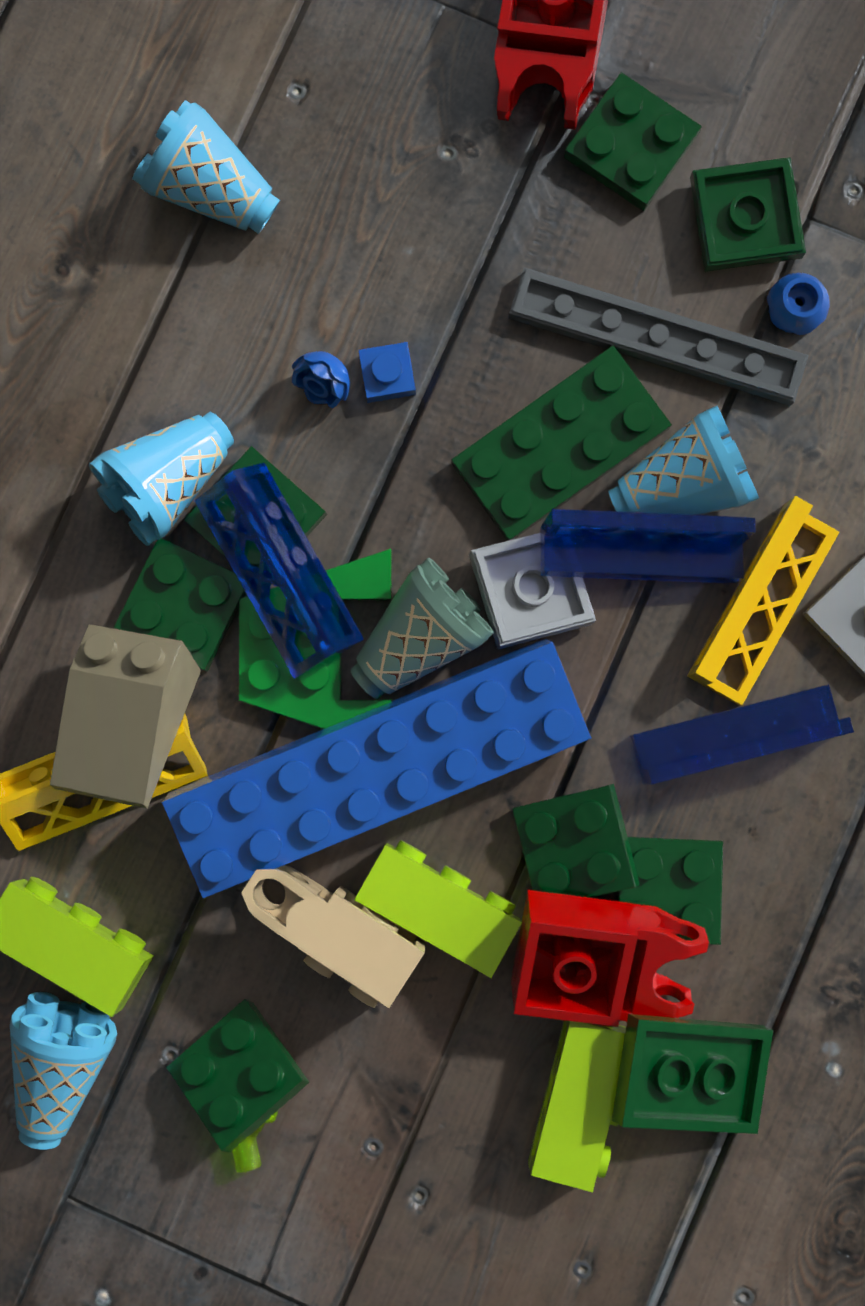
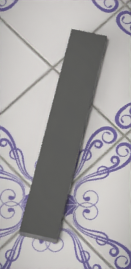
M525 267L508 318L605 349H609L614 345L621 354L789 406L795 402L809 357L807 354Z

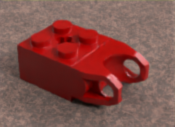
M502 0L494 55L499 84L498 120H510L511 112L526 88L534 84L545 83L554 86L562 94L565 102L564 128L576 129L579 112L594 86L608 0Z
M527 890L511 977L513 1012L517 1015L618 1027L620 1021L627 1022L628 1014L670 1018L690 1015L694 1009L691 989L674 982L667 976L656 973V971L670 961L684 960L706 953L709 945L706 930L704 927L679 919L656 906ZM677 935H685L693 940H684ZM660 996H672L678 999L680 1002H671L663 999Z

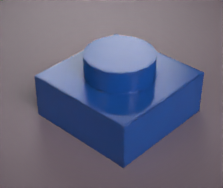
M408 342L359 350L367 403L416 395Z

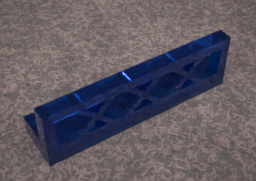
M265 463L232 470L195 500L201 514L294 678L305 674L328 658L348 650L364 640ZM226 493L235 507L234 523L225 520L216 504V501ZM246 540L254 542L261 553L259 568L250 565L245 556ZM271 584L280 587L286 598L285 612L275 609L269 598ZM296 629L306 633L316 653L305 660L294 643Z
M552 509L540 527L541 576L739 583L744 579L743 544L756 533L755 518Z
M828 684L630 736L643 784H656L853 733L854 730L850 717L838 718Z

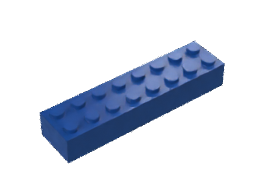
M542 639L393 700L390 703L171 791L162 801V804L202 898H206L249 880L257 869H276L591 739V736L554 643L550 640Z

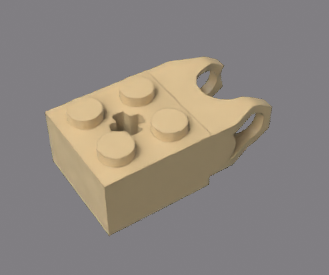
M287 865L276 869H257L241 892L249 912L275 933L306 953L307 956L303 961L310 968L327 978H331L333 973L338 974L352 984L348 991L354 997L373 1008L376 1007L378 1002L390 1008L425 953V940L355 901L356 895L343 886H340L332 893L314 880ZM266 879H274L283 884L285 888L283 903L274 904L265 897L263 884Z

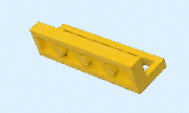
M794 496L783 505L687 677L738 706H742L839 534V531L809 515L813 505L797 496ZM801 527L822 538L813 555L795 559L791 544ZM808 563L800 577L797 565ZM788 568L794 589L789 598L771 602L767 587L776 571ZM761 599L762 605L757 606ZM784 605L776 619L773 608ZM764 611L770 630L765 641L746 646L742 632L753 613ZM736 642H737L738 648H737V649H733L734 645H735ZM760 648L751 663L748 651ZM740 654L745 676L738 689L735 690L717 680L716 677L729 656Z
M185 713L168 756L183 751L190 764L174 771L163 769L152 798L208 776L206 766L191 739ZM55 752L0 773V825L18 851L132 805L93 797L91 804L79 809L64 806L63 803L66 797L76 793L57 790L50 785ZM28 812L46 815L42 824L24 831L15 820V817Z

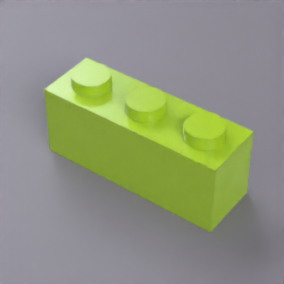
M402 840L399 841L396 848L386 843L358 892L355 901L492 978L522 924L520 918L513 915L516 905L492 891H489L486 898H483L468 889L472 880L446 865L441 873L423 863L427 856L425 853Z
M30 877L29 881L21 879L10 882L0 898V951L110 1017L120 1012L154 955L143 949L146 945L145 941L127 930L119 929L115 933L99 923L102 919L101 915L83 904L74 903L73 907L69 906L55 897L58 893L56 888L39 878Z
M564 1020L528 1159L531 1176L592 1193L596 1178H604L606 1176L610 1162L611 1147L605 1145L609 1126L618 1125L612 1121L626 1027Z

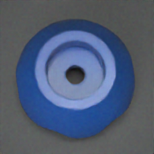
M792 273L782 277L772 286L767 295L772 323L787 333H795L797 335H806L823 323L830 307L829 295L824 285L817 278L806 273ZM801 299L803 306L796 305L795 300Z
M316 351L300 356L292 364V369H294L292 383L294 386L304 389L305 395L311 403H327L330 408H335L342 399L346 401L349 394L350 379L346 367L338 358L327 352Z

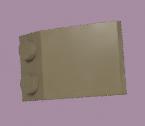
M88 625L69 670L50 785L54 789L148 809L201 672L183 641Z

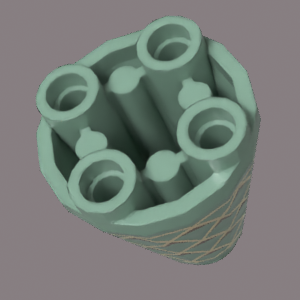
M430 558L417 565L409 573L357 655L356 660L358 663L351 668V673L357 683L376 699H379L384 693L391 694L480 647L494 633L489 624L478 614L482 609L475 599L463 588H460L455 593L446 584L449 578L445 572Z

